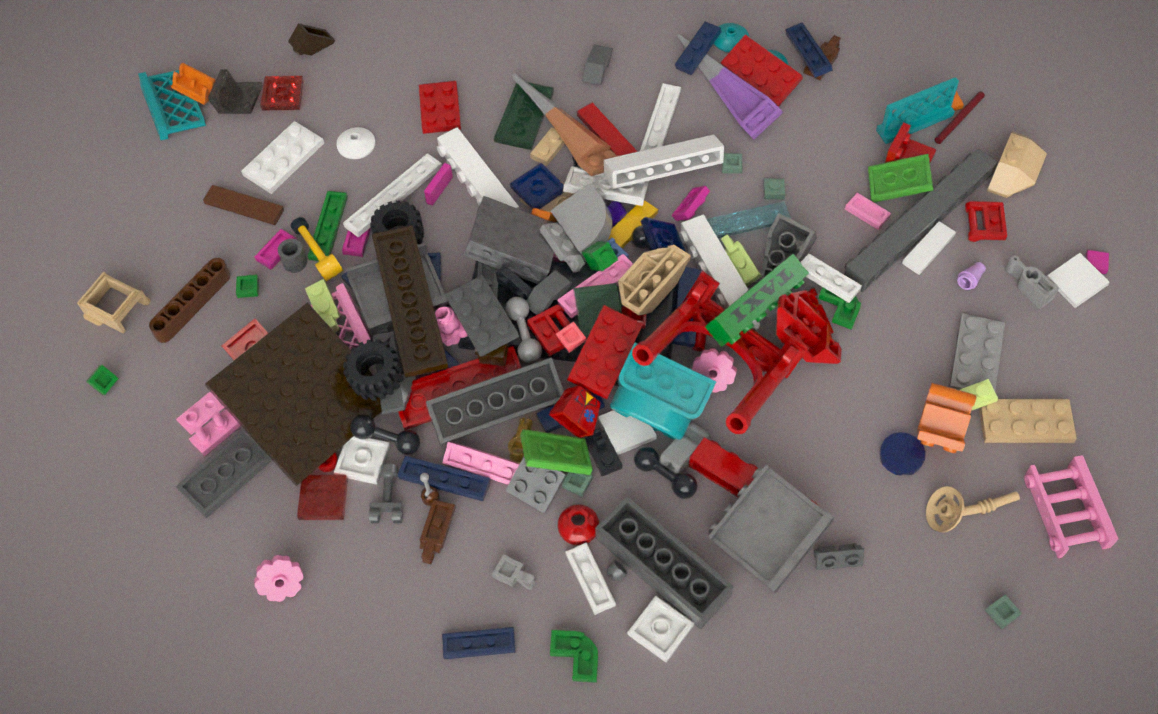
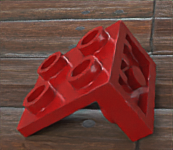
M903 122L888 150L885 163L925 154L929 155L931 163L936 149L911 140L912 134H909L911 125Z

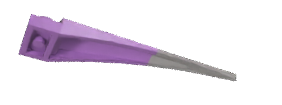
M678 35V38L686 48L690 42L681 35ZM707 54L698 65L737 122L753 140L783 113L768 96L736 76Z

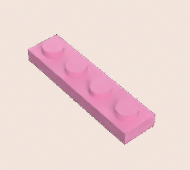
M624 254L620 255L618 261L603 271L596 272L559 298L558 305L571 318L615 288L618 285V280L633 263Z
M453 441L448 442L442 462L443 464L508 485L520 464Z

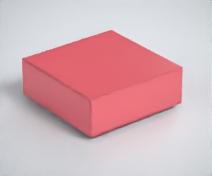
M574 321L556 333V336L569 353L587 340Z

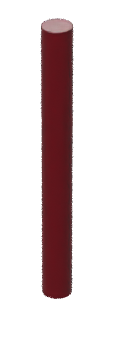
M981 91L978 92L934 139L935 142L941 144L985 97V94Z

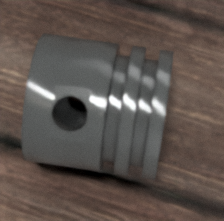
M286 239L280 243L278 254L285 270L292 273L303 270L306 267L307 258L302 244L296 239Z

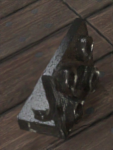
M221 69L208 100L218 114H251L263 84L262 82H236L227 69Z

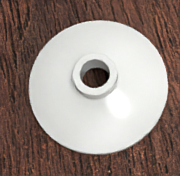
M350 128L338 137L336 144L338 152L348 159L364 158L373 151L375 137L365 128Z

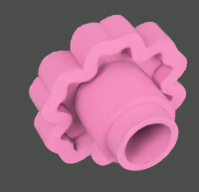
M451 306L440 307L435 311L442 343L446 346H451L452 344H458L460 338L467 337Z
M715 348L704 350L701 357L695 358L692 367L693 371L716 381L712 391L715 393L725 391L728 384L734 382L737 368L733 366V357L729 356L726 351L718 353Z
M276 555L271 561H262L261 565L256 568L255 587L258 594L267 595L269 601L281 602L286 596L294 597L301 589L300 581L303 579V571L298 562H291L289 556Z

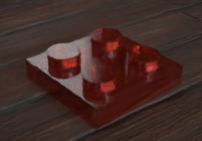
M265 76L260 104L262 111L300 110L304 83L303 76Z
M309 475L301 482L298 519L344 520L348 484L347 475Z

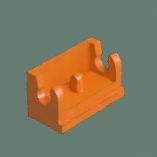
M181 63L179 74L175 71L173 73L171 88L205 105L215 95V79L185 63Z

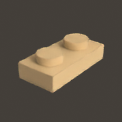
M550 128L530 153L531 159L545 166L549 165L565 145L554 128Z

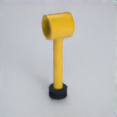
M298 217L294 219L291 223V228L295 234L302 235L318 258L319 262L315 266L323 279L327 282L341 273L343 269L334 255L326 256L309 233V224L305 218Z

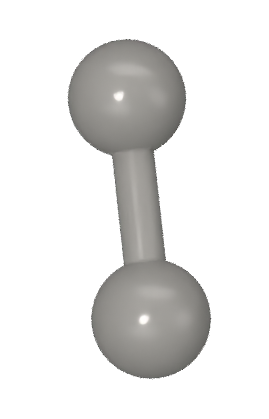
M513 297L507 301L505 312L511 320L517 321L522 342L518 346V355L523 361L533 363L541 357L542 347L537 340L530 338L525 321L529 313L527 301L521 297Z

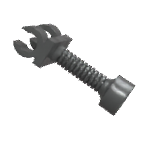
M383 464L380 466V476L384 478L382 503H370V523L380 522V512H392L393 523H402V503H391L393 479L398 477L397 465Z

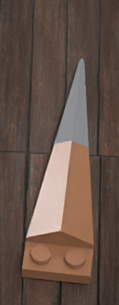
M513 72V79L547 117L578 165L591 177L604 173V160L618 157L610 150L611 146Z

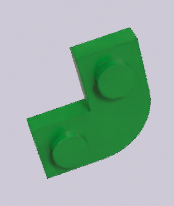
M822 287L818 299L838 306L832 323L852 330L861 307V302L855 296L848 303Z
M551 630L550 656L574 657L572 680L597 683L598 649L594 642L585 636V633L579 631Z

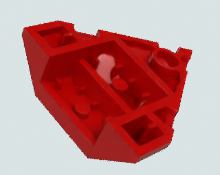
M815 288L809 291L793 292L788 296L786 294L781 295L778 299L776 335L778 339L785 344L789 337L793 335L809 346V349L802 357L806 362L840 363L841 347L838 342L832 339L831 334L834 331L822 304H819L815 297L818 295Z

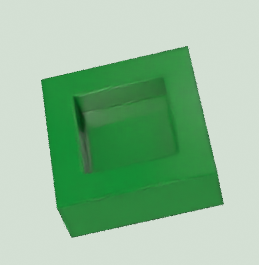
M258 275L237 276V298L259 296Z
M99 365L86 382L100 394L106 395L119 378L103 365Z

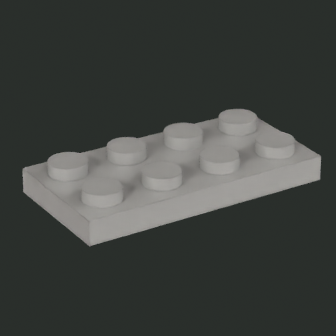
M962 313L949 384L950 388L960 390L989 379L994 391L996 390L1005 322Z

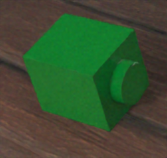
M597 241L582 251L591 270L603 271L618 261L609 242Z

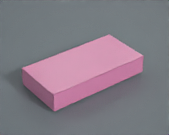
M856 193L845 206L846 211L877 230L883 226L891 215L890 212L859 193Z

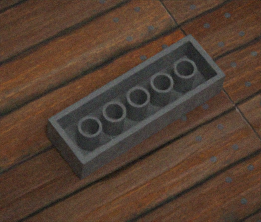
M552 358L426 401L425 404L441 445L554 405L564 390Z
M628 497L595 528L596 539L683 615L694 622L699 629H702L732 596L734 586Z

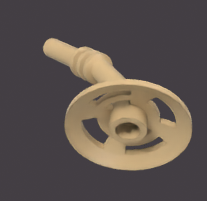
M946 486L936 490L930 497L926 508V518L933 530L948 532L958 525L962 516L978 513L984 515L986 512L995 511L997 507L1018 501L1020 497L1018 492L1015 491L995 499L988 498L987 500L978 501L976 505L964 506L961 493L953 487ZM946 495V497L939 502L938 506H936L939 499L942 496ZM954 495L958 498L960 506L953 500ZM935 514H939L940 519L943 521L941 526L936 522Z

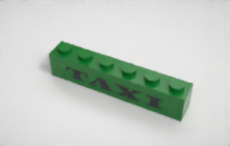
M792 254L708 323L705 328L721 347L728 342L732 345L741 338L739 334L741 331L745 334L755 326L752 323L754 320L759 322L767 315L765 312L767 309L772 311L778 306V299L781 295L786 294L788 296L793 293L790 290L791 288L796 290L804 284L803 278L809 272Z

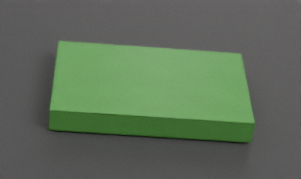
M928 154L868 167L872 202L934 190Z
M522 429L520 437L526 466L591 475L593 468L585 438Z

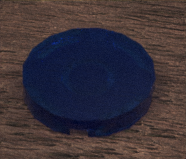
M899 432L885 438L880 447L879 454L882 465L888 471L902 476V474L913 475L921 469L925 461L926 451L917 437L909 433Z

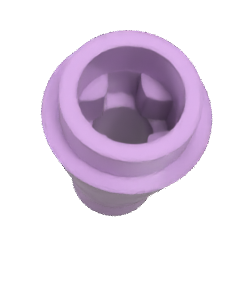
M976 262L971 267L960 272L957 279L958 285L965 290L974 289L986 270L984 264Z

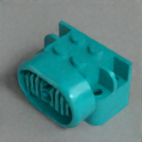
M634 343L618 376L619 386L610 403V408L626 418L631 416L652 426L654 431H660L666 437L681 440L691 420L699 417L703 412L716 381L660 354L650 365L642 366L632 356L633 348L637 345V343Z

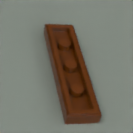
M215 185L210 187L203 199L207 205L272 225L277 224L284 212V208L281 205Z

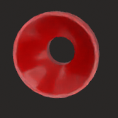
M582 504L571 505L560 514L558 531L560 536L569 544L582 545L590 543L596 537L595 528L599 525V519L595 511L590 507ZM575 515H582L585 518V522L582 525H574L571 519Z

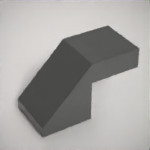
M594 44L586 61L582 81L602 85L605 67H609L613 48Z
M557 270L552 272L534 287L529 298L526 300L529 310L538 315L549 309L553 300H558L566 294L572 281Z

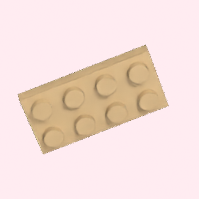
M998 399L997 402L979 408L984 443H1074L1077 439L1069 399Z

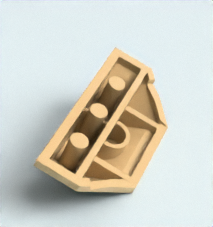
M1012 131L987 191L1008 198L1014 193L1034 186L1047 153L1031 137Z
M675 245L644 252L618 280L622 305L638 315L653 312L676 286L691 255Z

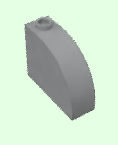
M589 183L550 210L585 261L586 259L582 251L597 241L607 242L612 230L611 213L603 200L605 195L599 187L595 189L592 183Z

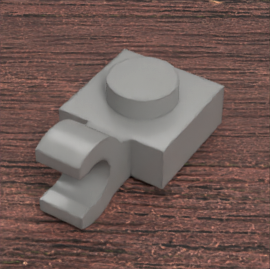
M504 554L492 573L493 578L514 587L516 582H519L525 588L532 590L536 583L533 575L523 572L524 564Z

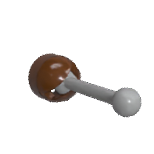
M422 473L420 480L424 482L425 488L421 492V499L425 505L431 506L433 500L439 501V492L436 488L429 486V475Z

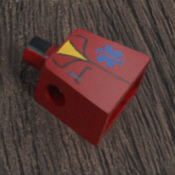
M581 386L567 388L549 415L576 437L591 436L594 433L600 401L591 395L592 392Z

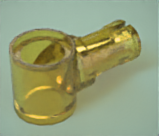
M525 418L519 419L516 435L508 443L509 457L512 461L521 463L524 457L523 451L514 452V450L518 448L523 449L520 434L522 429L531 430L533 421L530 419L526 420V424L524 422Z

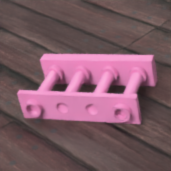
M211 392L207 393L176 419L190 435L195 432L189 438V441L204 457L241 427L226 409L220 413L225 407ZM213 418L208 424L202 427L206 422Z
M1083 455L1074 457L1068 465V469L1038 474L1035 465L1029 467L1024 476L1025 485L1031 490L1049 535L1050 547L1055 551L1058 558H1063L1069 550L1068 546L1097 541L1102 549H1107L1116 543L1118 536ZM1066 478L1072 479L1075 483V490L1047 495L1042 484ZM1077 498L1082 500L1085 510L1055 516L1051 506L1052 503ZM1085 519L1091 521L1094 528L1092 532L1064 537L1060 528L1061 524Z

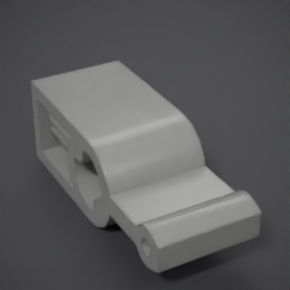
M1016 255L1010 257L1006 266V272L1012 274L1018 280V289L1038 309L1052 301L1059 288L1039 269L1026 267Z
M692 422L687 428L684 437L681 440L675 439L661 454L659 463L676 475L681 474L689 465V457L704 437L709 439L711 433Z

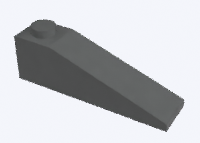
M778 213L768 231V239L760 272L762 277L759 278V281L792 254L801 263L817 239L816 231Z
M394 331L373 336V342L378 339L382 343H389L401 360ZM376 364L377 373L381 371L384 364ZM402 374L404 379L403 382H399V389H394V394L391 396L387 394L385 395L386 398L381 400L383 415L405 410L412 391L413 379H416L417 375L405 378V374Z

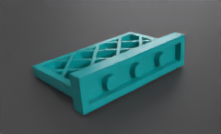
M174 71L147 76L146 72L138 73L140 86L160 140L168 139V134L206 126L197 101L186 95L178 94L176 90L170 91L166 89L169 84H173ZM157 81L164 82L161 87L153 84V82ZM162 93L169 95L166 100L159 98ZM173 98L181 100L178 105L171 101ZM186 102L193 104L191 109L185 108L183 105ZM168 106L174 110L172 113H168L164 109ZM179 111L187 113L184 118L176 116ZM191 115L199 118L198 121L193 122L188 119ZM172 120L180 122L178 125L169 126Z
M954 77L887 105L883 123L877 125L876 128L877 133L885 144L894 141L903 122L911 125L909 134H912L953 117L955 111L951 106L959 80Z

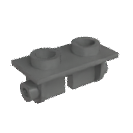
M856 543L839 545V550H835V546H818L817 549H814V557L817 558L816 570L863 566L864 548Z

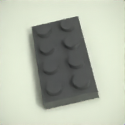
M483 275L444 294L480 357L519 337L517 330Z
M243 428L181 481L176 488L207 518L269 464L272 459Z

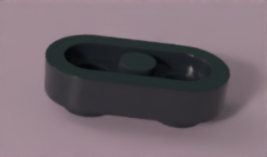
M502 266L496 272L497 282L512 291L514 297H521L525 300L529 298L532 289L513 271Z

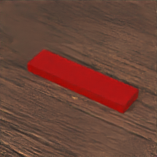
M593 102L577 111V116L591 132L611 146L610 150L617 156L638 152Z

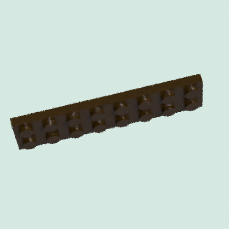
M413 225L372 234L405 378L449 368Z

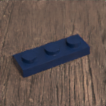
M705 21L675 63L676 69L692 75L721 34V27Z

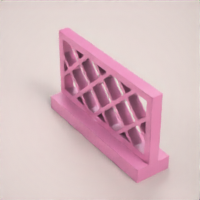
M342 283L336 286L337 291L332 293V297L334 300L338 299L337 308L341 316L346 317L344 326L338 325L341 330L339 338L351 350L353 347L357 348L359 346L356 343L357 340L359 343L363 342L365 344L367 340L372 338L350 292ZM346 331L354 333L351 342L343 340Z

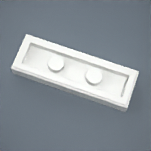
M939 221L906 256L902 264L920 275L953 239L956 232Z
M809 253L801 261V264L809 272L806 276L807 278L848 303L861 290L862 285Z
M587 543L566 551V557L593 614L596 615L616 606L614 598Z

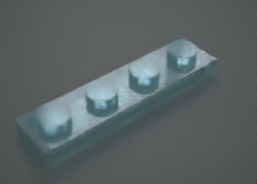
M783 201L709 218L707 221L717 238H722L727 234L731 236L770 227L778 213L790 219L791 217Z

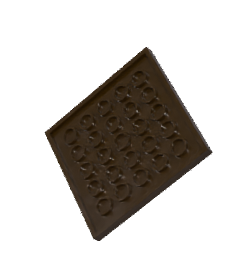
M308 302L205 383L206 388L295 486L300 484L354 437L350 430V424L356 416L365 414L374 419L382 412L380 397L376 401H372L370 397L366 400L361 395L358 396L352 389L343 372L345 370L343 364L347 362L345 357L347 354L352 353L351 350ZM367 369L364 376H373V374Z

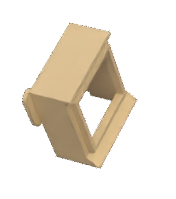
M103 272L77 304L83 311L85 320L97 326L105 324L124 334L126 330L121 324L124 317L137 302L149 305L151 300L145 296L142 290H137ZM110 288L128 296L113 315L95 307Z

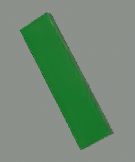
M327 191L313 236L326 256H329L332 252L348 198L347 193ZM310 248L308 259L319 261Z

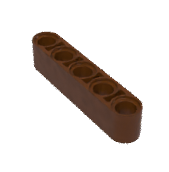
M211 259L151 319L149 328L158 342L166 343L170 341L228 282L230 272L223 259Z

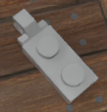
M558 222L543 224L540 232L559 260L565 261L573 272L580 271L585 262Z

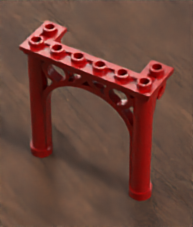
M702 271L682 304L650 336L633 348L632 356L634 360L642 366L650 365L676 336L683 332H700L712 336L705 328L707 325L705 321L710 323L725 310L711 300L720 283ZM752 328L745 334L741 331L739 333L741 338L732 345L729 342L726 343L746 362L754 380L753 387L726 418V426L732 433L743 434L751 425V420L782 380L789 377L809 349V346L791 335L780 349Z

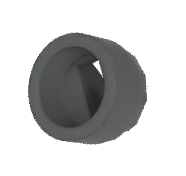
M615 560L607 568L608 577L611 574L614 576L611 579L612 581H620L628 574L627 570Z

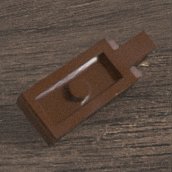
M836 35L830 39L829 43L824 42L820 46V49L831 65L837 59L840 51L838 47L841 38ZM806 65L803 73L815 78ZM825 74L818 76L815 79L821 81Z
M438 500L432 501L420 537V549H423L421 556L423 563L432 564L435 552L440 553L441 549H443L456 509L455 504Z

